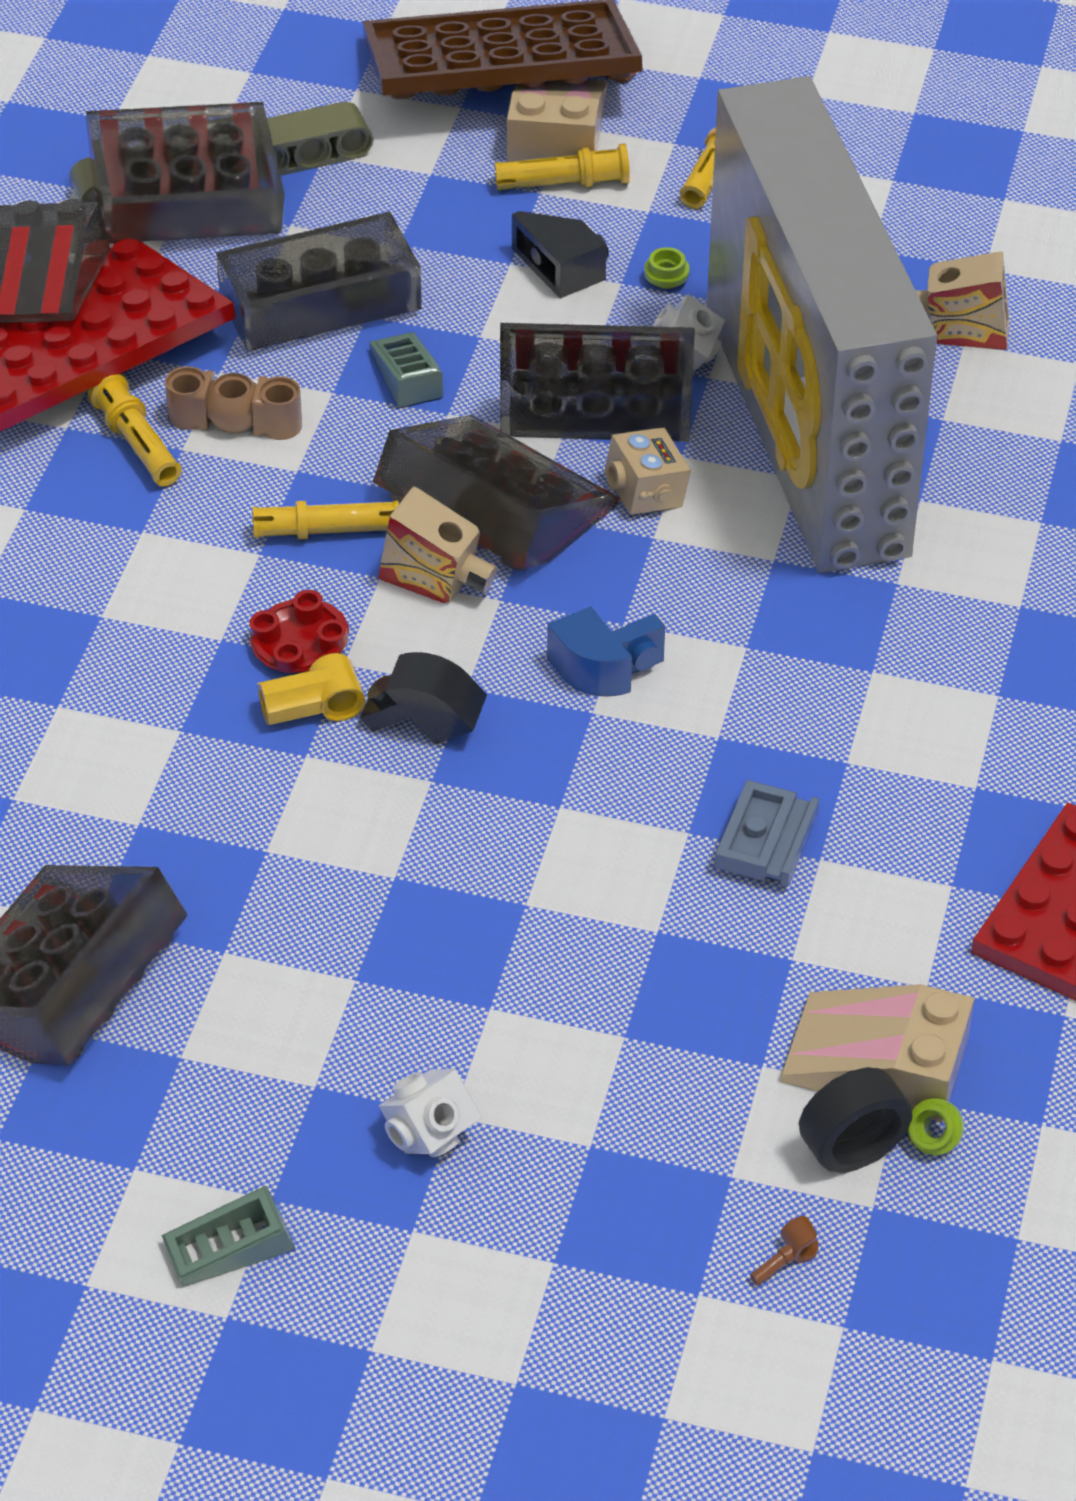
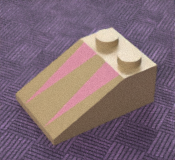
M562 80L545 81V84L539 87H523L518 83L512 92L507 117V162L577 155V150H581L584 147H589L590 151H597L608 81L587 80L582 83H566Z
M922 984L810 992L781 1075V1082L819 1091L831 1080L849 1071L872 1067L883 1069L891 1076L911 1104L912 1110L917 1104L927 1099L939 1098L950 1102L969 1039L975 998ZM935 1116L931 1119L933 1121L941 1123L944 1122L943 1119L939 1116Z

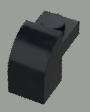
M409 652L399 655L391 676L385 675L372 684L368 690V700L360 719L373 732L410 718L436 745L472 732L487 694L464 669L454 662L431 653Z

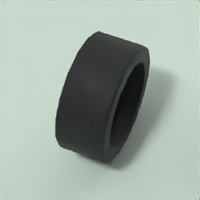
M865 1067L849 1071L831 1080L816 1092L802 1111L798 1122L799 1131L820 1165L829 1172L846 1173L868 1166L891 1151L908 1131L913 1118L912 1107L891 1076L883 1069Z

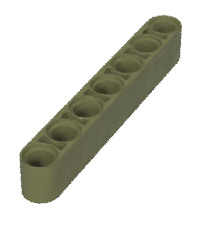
M338 102L251 122L258 181L360 158L369 152L374 140L359 108L351 102ZM234 125L208 131L215 190L241 185ZM191 135L165 140L171 199L175 200L197 195ZM147 145L121 150L128 210L153 205L154 199ZM104 155L88 157L73 165L70 170L69 179L83 211L92 216L117 213L110 212Z

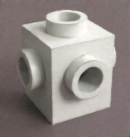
M687 294L676 306L666 305L657 316L653 327L658 331L647 355L659 363L661 327H680L677 368L667 369L682 380H685L703 363H709L716 355L722 344L718 336L725 320Z
M456 1069L429 1070L424 1074L422 1072L413 1073L397 1082L392 1087L395 1094L379 1105L387 1120L385 1123L387 1135L394 1145L403 1150L405 1154H429L430 1157L440 1156L459 1143L458 1134L482 1118Z

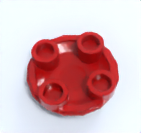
M314 590L300 591L291 600L278 603L268 610L256 612L251 617L249 623L251 631L250 645L255 657L268 668L284 673L308 672L312 664L320 657L334 653L341 654L348 643L349 626L343 613L330 603L323 602L322 595Z

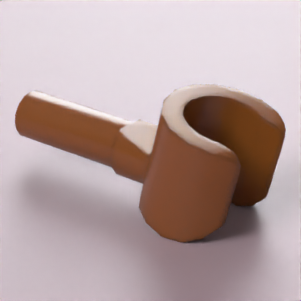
M806 1216L796 1217L783 1226L780 1235L786 1246L779 1249L778 1253L749 1274L754 1284L759 1286L793 1260L804 1263L816 1257L819 1249V1244L816 1240L817 1232Z

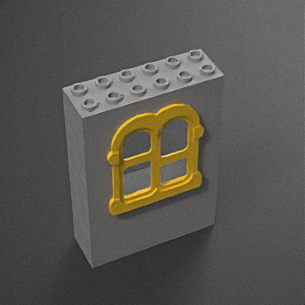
M811 76L719 89L717 96L707 308L725 320L718 339L722 341V349L818 573L912 557L937 333Z

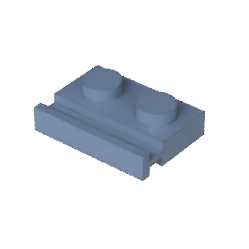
M746 780L715 853L714 868L765 881L767 877L781 880L780 886L788 887L817 817L819 798L812 797L810 801L796 798V792Z

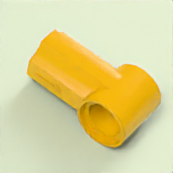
M339 653L320 657L312 664L308 672L257 683L258 696L266 725L321 713L329 720L345 721L359 714L366 703V698L351 659Z

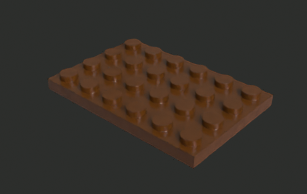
M591 0L363 21L364 40L382 95H389L393 99H409L414 97L416 93L431 91L437 95H452L457 93L459 89L475 87L480 91L499 90L502 85L518 83L523 87H539L544 85L545 81L562 80L566 83H582L587 81L588 77L605 76L609 79L618 80L630 77L631 73L643 72L642 54L614 0Z

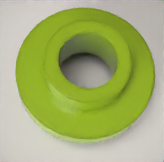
M663 247L654 250L644 265L645 278L651 284L663 289L679 286L689 278V264L684 254L675 248Z
M932 1098L920 1102L913 1108V1118L908 1128V1135L917 1149L929 1155H942L958 1146L964 1133V1121L955 1105L944 1099ZM935 1116L941 1117L945 1123V1131L940 1137H935L929 1129L930 1121Z

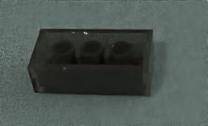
M390 211L216 252L219 293L233 302L236 318L232 322L247 352L422 309L421 266Z

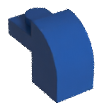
M590 606L547 624V660L566 683L586 694L609 697L631 692L632 674L648 670L664 661L665 625L656 614L611 631Z

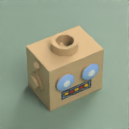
M663 427L612 435L604 472L610 488L617 492L627 511L632 515L682 507L691 469Z

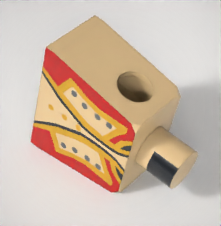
M1003 252L937 262L929 267L928 289L916 290V293L937 333V344L999 350L1007 349L1010 319Z
M413 486L389 517L378 578L436 601L447 603L451 602L463 584L486 593L495 579L498 567L475 556L480 531L476 525Z

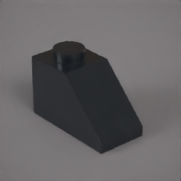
M524 211L512 214V250L560 299L606 280V260L609 257L607 244L601 235L595 234L582 220Z

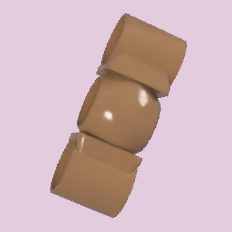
M182 366L173 369L165 377L168 419L176 428L183 430H193L196 428L208 430L212 422L224 432L241 433L253 426L254 436L264 434L275 440L293 438L302 429L300 386L291 378L277 376L268 379L265 376H259L258 383L256 384L252 379L243 374L228 373L215 380L214 371L208 370L203 372L199 368L192 366Z

